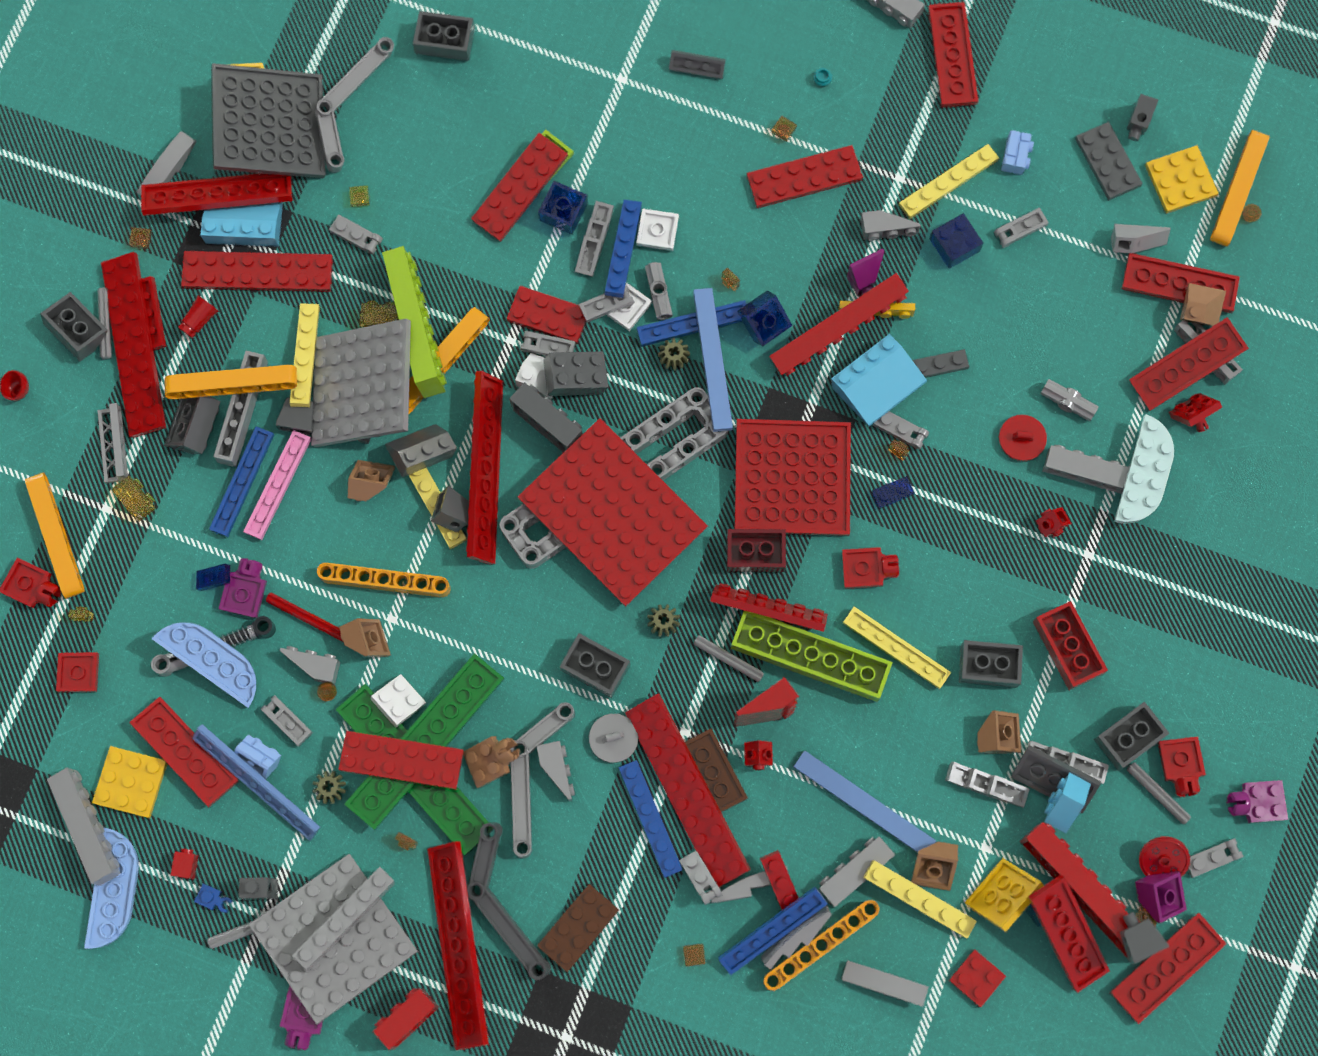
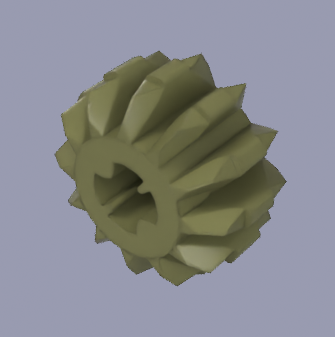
M672 338V343L666 340L665 346L660 345L661 352L658 353V357L661 358V364L666 363V369L670 368V366H673L674 371L676 366L682 369L683 363L689 362L687 358L690 356V352L687 351L688 345H682V340L676 343L675 338Z
M661 604L658 605L659 611L652 608L651 612L654 615H648V619L651 620L648 622V627H653L651 632L655 633L658 630V637L662 636V632H665L666 637H669V630L672 633H676L674 627L680 626V623L676 621L680 619V616L674 615L676 609L673 608L669 611L668 604L665 606V609H662ZM662 617L667 618L668 623L665 622V625L661 624Z
M324 771V778L317 775L320 781H314L313 785L318 788L313 789L312 792L314 794L319 793L316 799L321 800L323 798L324 804H327L328 800H330L331 804H335V797L341 800L342 797L339 793H346V790L341 788L346 785V782L341 781L343 776H336L335 771H332L330 776L327 771ZM328 783L334 785L330 792L325 789L328 787Z

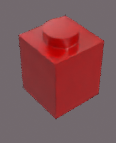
M181 849V852L174 853L170 876L195 879L199 856L193 854L194 850Z

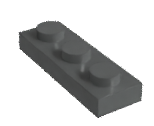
M672 50L669 70L722 79L726 59Z
M965 349L912 360L925 378L969 369Z

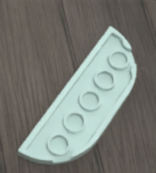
M1145 414L1115 516L1114 522L1135 523L1148 517L1156 510L1162 500L1172 466L1174 445L1171 435L1161 422Z

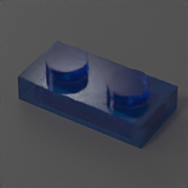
M907 476L871 492L879 509L914 495Z
M221 564L196 572V590L204 591L230 584V565Z

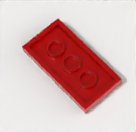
M519 286L507 317L508 322L553 337L575 341V344H578L586 323L579 305L523 286Z

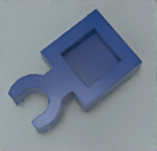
M203 883L194 902L211 910L218 906L221 912L228 913L229 910L224 909L223 903L226 901L233 903V900L228 897L220 898L221 891Z

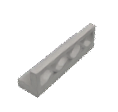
M1182 320L1174 331L1187 343L1206 331L1201 324L1192 323L1195 327L1194 331L1188 325L1189 322ZM1231 360L1213 373L1226 385L1243 369L1234 360ZM1227 365H1231L1236 371L1233 373Z
M117 403L109 404V409L97 410L104 482L106 484L129 480L122 409ZM110 414L111 423L109 425L104 422L103 415ZM110 430L112 431L113 439L111 443L105 440V435ZM111 448L114 449L113 461L107 458V453ZM115 466L116 477L109 478V471Z

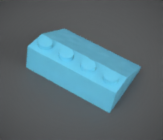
M283 202L205 209L202 217L201 237L205 244L279 247Z
M890 334L831 378L832 389L868 427L927 382L903 347Z

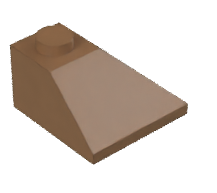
M1188 283L1180 320L1210 327L1216 325L1220 320L1226 291Z
M358 460L348 478V498L356 501H367L384 490L395 470V466Z
M357 618L339 627L344 645L368 657H388L391 655L380 619Z
M992 711L977 733L979 753H1021L1019 714Z
M936 842L919 850L911 882L915 885L951 891L958 862V845Z

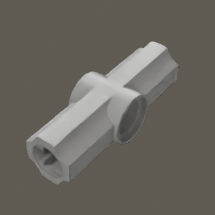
M657 262L649 263L645 266L656 319L666 320L673 315L661 263ZM656 289L663 290L661 294H657L654 291Z
M1048 379L1040 393L1056 402L1060 409L1069 413L1074 412L1088 421L1092 420L1099 407L1081 397V394L1075 389L1065 388Z

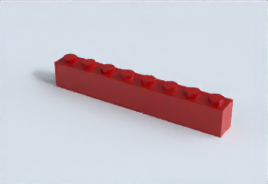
M895 273L770 355L769 358L780 375L785 373L788 376L796 371L794 367L801 363L803 366L812 360L810 356L817 353L819 356L828 350L826 346L830 343L836 345L842 341V335L848 332L851 335L859 329L858 325L862 322L868 324L875 319L873 315L879 311L883 314L891 308L890 304L894 301L898 304L906 299L905 294L909 291L899 275Z

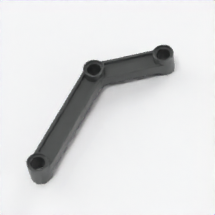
M497 822L486 823L480 829L470 882L467 886L468 897L474 901L527 969L530 977L534 980H540L549 975L551 971L549 962L542 957L489 889L503 829ZM490 826L495 830L493 837L488 834ZM476 885L481 888L480 895H477L474 891ZM537 965H541V966H542V968H543V974H542V975L537 973V971H536V966H537Z

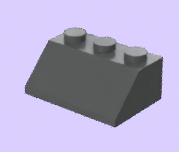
M71 292L40 313L43 325L79 362L96 350L108 332L106 327Z
M210 396L180 399L164 446L190 454H202L207 447V439L213 429L215 416L219 412L220 401Z
M436 424L385 444L402 477L452 458L457 449L449 433Z

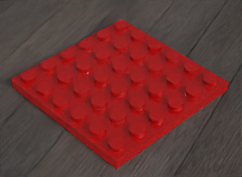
M737 419L734 529H786V534L849 536L851 422Z

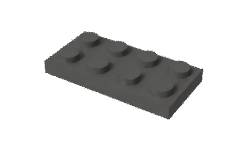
M1109 122L1075 137L1080 150L1108 201L1142 186V181Z
M1028 745L1011 775V778L1050 797L1053 791L1056 792L1058 790L1057 785L1062 777L1066 778L1069 772L1089 782L1091 785L1085 805L1080 812L1082 814L1101 781Z

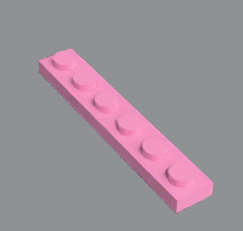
M295 430L292 431L243 531L245 534L263 540L310 444L311 437Z

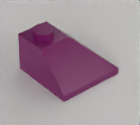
M883 248L850 264L847 279L857 296L865 294L874 288L885 252Z
M1180 872L1148 875L1135 882L1138 901L1157 923H1162L1187 910Z

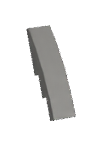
M180 131L156 161L141 185L170 182L175 172L179 173L197 141ZM141 186L139 187V189H138V191H137V193L140 194V195H141Z
M599 201L595 202L592 217L589 220L586 235H584L575 272L589 276L594 275L614 205Z
M1028 741V745L1101 781L1100 784H1104L1109 765L1074 752L1069 753L1055 747H1048L1034 741Z
M956 762L950 763L945 781L1019 807H1024L1029 788L975 768H968Z
M763 871L749 876L727 887L722 891L723 895L717 898L716 896L711 899V904L750 898V889L770 885L766 872Z
M828 906L823 907L771 945L761 956L764 965L772 969L782 954L790 957L801 942L808 946L832 915Z
M848 960L842 980L922 1007L929 988L928 986Z

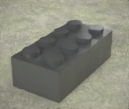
M524 382L509 399L512 410L564 453L583 435L582 426L575 420H569L567 418L568 415L561 408L557 410L548 397L545 396L543 398L539 395V391L532 384L529 386Z

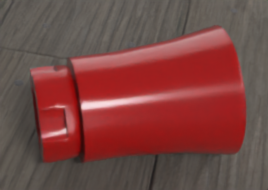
M197 295L193 305L181 320L182 323L178 328L191 338H194L196 333H199L205 324L219 311Z

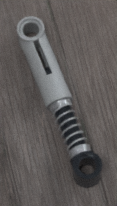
M260 616L251 625H248L247 628L244 629L242 627L240 631L237 629L235 633L232 631V634L222 635L220 639L230 646L241 645V642L246 643V640L251 641V639L256 638L267 639L272 637L276 627L268 617ZM268 623V629L263 632L260 631L261 625ZM171 652L165 655H157L151 662L153 671L163 677L189 666ZM163 661H166V662H167L166 668L163 669V670H160V669H159L160 663L163 662Z

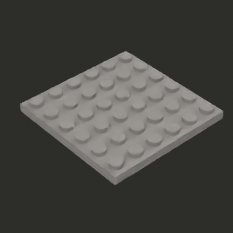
M402 319L316 338L313 403L315 407L313 409L314 427L311 446L321 447L408 431L410 320Z
M350 854L248 924L317 1025L418 952L382 899H380L309 972L292 957L322 924L367 880Z

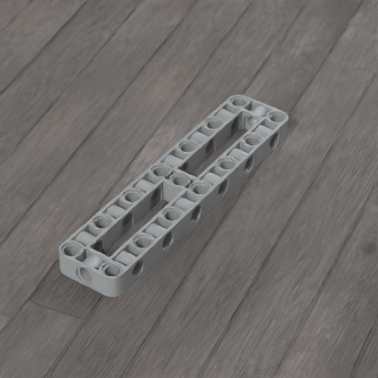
M698 387L689 390L620 438L638 454L695 415L704 428L694 435H689L674 445L673 449L668 453L658 456L647 464L652 470L660 468L662 473L658 476L664 481L725 439L728 431L713 432L708 395L703 389ZM695 396H699L702 400L700 402H694L692 398ZM664 417H668L671 419V421L669 423H663L661 419ZM633 438H637L640 440V443L634 445L630 441ZM685 447H691L693 451L691 453H685L683 449ZM522 504L501 519L500 529L527 568L535 569L566 547L550 531L548 535L538 542L531 541L526 535L525 530L540 520ZM509 523L515 525L511 531L505 529V526ZM529 554L537 556L534 561H528L526 558Z

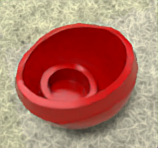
M11 370L4 374L0 383V392L4 398L18 401L28 394L29 383L23 373Z

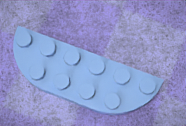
M180 622L171 624L154 635L152 640L249 708L256 691V676L248 659L205 627L195 623Z
M104 828L103 834L112 846L111 852L113 857L119 862L120 867L118 869L121 874L101 886L94 885L85 949L104 947L119 938L127 928L133 910L139 869L138 856L134 846L124 835L108 828Z

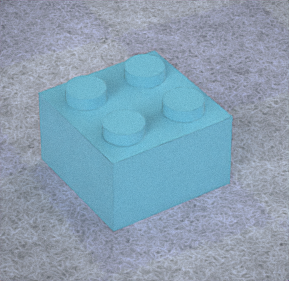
M1070 772L1066 778L1062 777L1057 785L1058 790L1056 792L1053 791L1048 799L1049 804L1044 811L1047 814L1044 822L1067 833L1085 805L1091 784Z

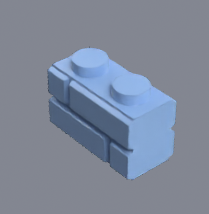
M1013 130L1009 132L1001 168L1002 171L1022 175L1024 170L1029 168L1031 158H1027L1028 152H1032L1034 142L1031 141V134Z
M247 735L234 751L264 779H267L271 772L277 768L281 758L276 749L267 747L262 744L260 739L253 738L250 735Z

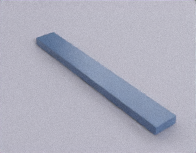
M712 288L694 289L693 296L713 432L729 431L733 429L713 290Z
M201 724L197 728L192 738L309 841L315 837L320 826L204 725Z
M805 750L793 768L917 853L919 850L936 842L935 839Z

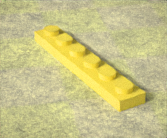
M989 144L985 145L899 202L900 208L909 219L913 218L997 162L999 157Z
M300 303L294 366L297 368V387L291 389V407H310L320 311L319 304Z
M425 468L410 474L409 477L432 516L440 491L429 471ZM437 525L450 549L467 541L462 530L454 532Z
M853 607L843 621L844 625L938 689L942 687L951 674L946 668L856 607Z
M872 860L863 878L965 938L969 937L977 922L875 860Z

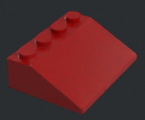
M784 677L738 710L735 714L734 725L739 727L775 721L782 717L787 719L794 713L799 695Z

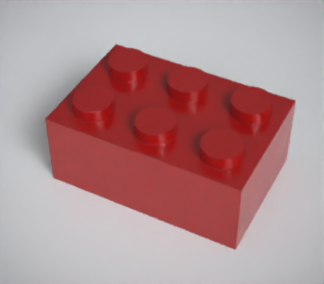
M412 989L405 996L407 1000L403 1004H396L390 1010L392 1014L388 1018L383 1017L375 1024L376 1029L373 1032L389 1050H395L439 1008L438 1004L424 989Z

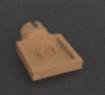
M491 736L464 751V758L477 788H482L510 772L508 768L509 763L516 760L520 754L519 749L513 752L510 750L517 746L513 739L506 738L498 742L496 736Z

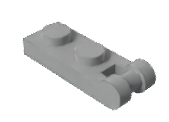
M1039 207L996 229L994 234L1001 240V246L1006 248L1012 243L1048 226L1049 222ZM1009 231L1012 236L1007 237L1005 233Z
M341 215L337 216L329 229L334 235L371 255L375 253L376 246L383 240L378 234L368 231ZM370 239L371 242L366 244L367 240Z
M626 285L623 300L618 301L617 297L607 296L604 293L580 303L579 307L586 323L621 308L629 307L635 302L633 297H630L629 289Z
M525 331L523 336L525 340L521 344L520 350L545 356L549 352H574L575 341ZM533 340L537 341L536 346L531 345Z
M890 411L873 425L919 450L923 446L924 438H927L929 435V431L920 428ZM912 433L917 435L916 439L910 437Z
M274 695L271 698L272 701L267 706L264 705L261 710L297 746H300L313 732ZM278 706L280 710L274 714L272 711Z
M1231 839L1190 856L1188 871L1191 878L1244 857L1236 846L1238 844L1236 839ZM1229 848L1232 855L1227 857L1224 849Z
M697 851L679 860L705 905L710 903V900L716 896L719 898L723 895ZM709 888H712L711 891L705 893L706 890H708Z

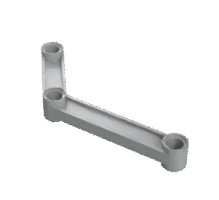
M388 37L379 39L376 45L316 105L315 115L319 126L326 167L332 173L339 172L344 164L334 112L391 56L394 43ZM384 45L388 47L389 50H382L380 46ZM320 107H326L328 112H322ZM336 159L340 164L333 165L331 160Z
M567 702L559 704L556 709L518 740H515L517 746L523 745L525 747L524 753L511 762L513 850L519 858H528L532 853L529 754L538 745L543 744L558 730L573 720L575 711L573 706ZM569 708L571 714L568 717H562L560 715L562 709ZM517 746L511 748V752L515 751ZM520 844L528 845V851L525 854L518 853L517 849Z

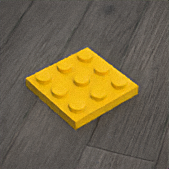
M1197 145L1146 162L1145 164L1166 214L1217 197L1219 194Z
M110 746L92 803L151 818L167 763L159 758Z
M1002 858L964 903L970 909L1006 932L1031 903L1028 896L1044 885L1038 879Z

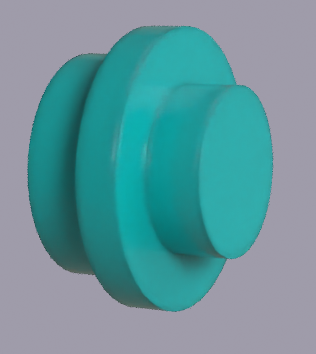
M820 68L814 73V81L817 85L827 86L830 84L832 74L828 69Z

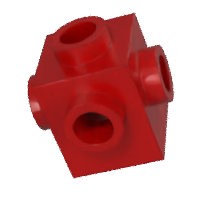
M1063 507L1053 510L1048 509L1041 513V518L1036 520L1040 532L1045 537L1053 535L1055 538L1064 533V528L1072 524Z
M761 740L744 742L745 766L753 767V770H765L766 766H773L772 742Z

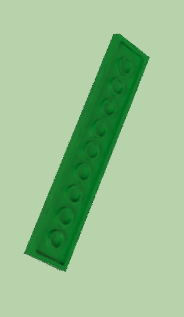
M474 653L402 736L401 740L447 747L503 682L504 677ZM368 776L344 805L371 828L376 830L415 783Z
M366 684L336 709L351 728L358 733L401 739L407 732L402 724L395 728L371 701L370 698L374 693ZM414 784L408 792L452 842L460 841L462 853L466 856L478 845L481 827L489 822L458 787L456 790L425 784ZM490 826L488 828V834L494 830L493 827Z

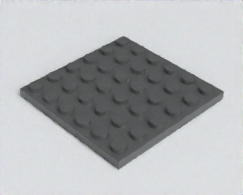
M212 63L213 169L324 178L325 155L315 115L316 105L323 98L322 74Z

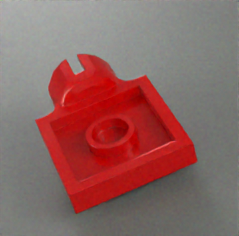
M881 547L842 550L845 589L883 587L884 579L899 576L898 556L895 554H882Z
M17 558L0 587V593L31 608H34L37 603L52 607L58 601L52 599L51 594L60 598L61 589L56 584L50 582L51 573Z
M1198 736L1159 741L1158 748L1165 781H1172L1174 783L1176 794L1179 797H1185V794H1188V796L1198 794L1200 792L1198 779L1206 775Z

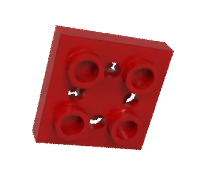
M1198 393L1192 395L1186 402L1176 405L1173 410L1169 411L1172 419L1190 427L1195 425L1197 432H1204L1205 429L1209 428L1205 418L1221 409L1222 405L1220 401Z

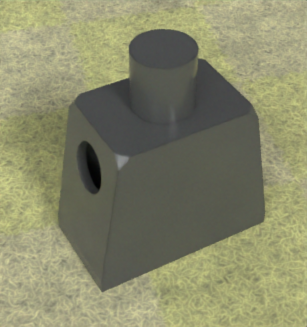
M1140 94L1126 128L1130 130L1128 136L1130 140L1139 141L1140 135L1145 134L1158 99Z
M287 397L276 421L277 428L287 432L295 430L304 435L312 436L314 403L310 401V407H291L290 397Z
M447 486L437 497L431 522L454 532H459L465 525L468 527L469 501L453 488Z
M269 877L239 878V900H278V879Z
M1134 912L1123 916L1128 928L1121 931L1120 936L1130 964H1136L1169 947L1168 943L1149 919L1139 922Z

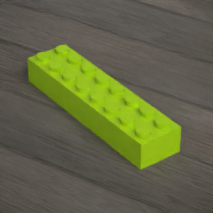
M404 246L382 252L399 320L408 319L411 321L410 366L414 382L424 398L446 392L444 385L447 384L444 373L441 371V368H443L441 359L437 356V351H439L437 343L432 337L434 331L428 321L430 315L424 305L426 299L420 289L422 284L419 276L416 274V271H418L416 262Z
M748 611L743 612L731 645V649L875 702H878L893 663L781 621Z

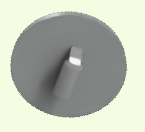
M607 714L600 717L593 724L589 734V743L592 751L598 758L605 762L618 763L626 760L634 753L638 744V734L631 720L620 714Z

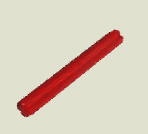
M269 593L266 597L267 603L343 642L339 627L273 593Z

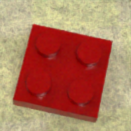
M58 653L56 692H97L99 653Z
M974 949L949 981L977 1006L982 1007L1006 975Z

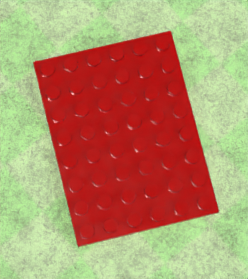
M601 418L517 496L625 607L708 527Z

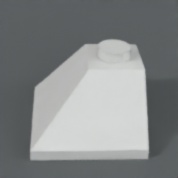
M530 353L522 363L515 379L516 386L520 388L524 382L529 386L532 384L538 389L539 395L542 397L546 396L552 400L553 396H548L543 363L545 358Z

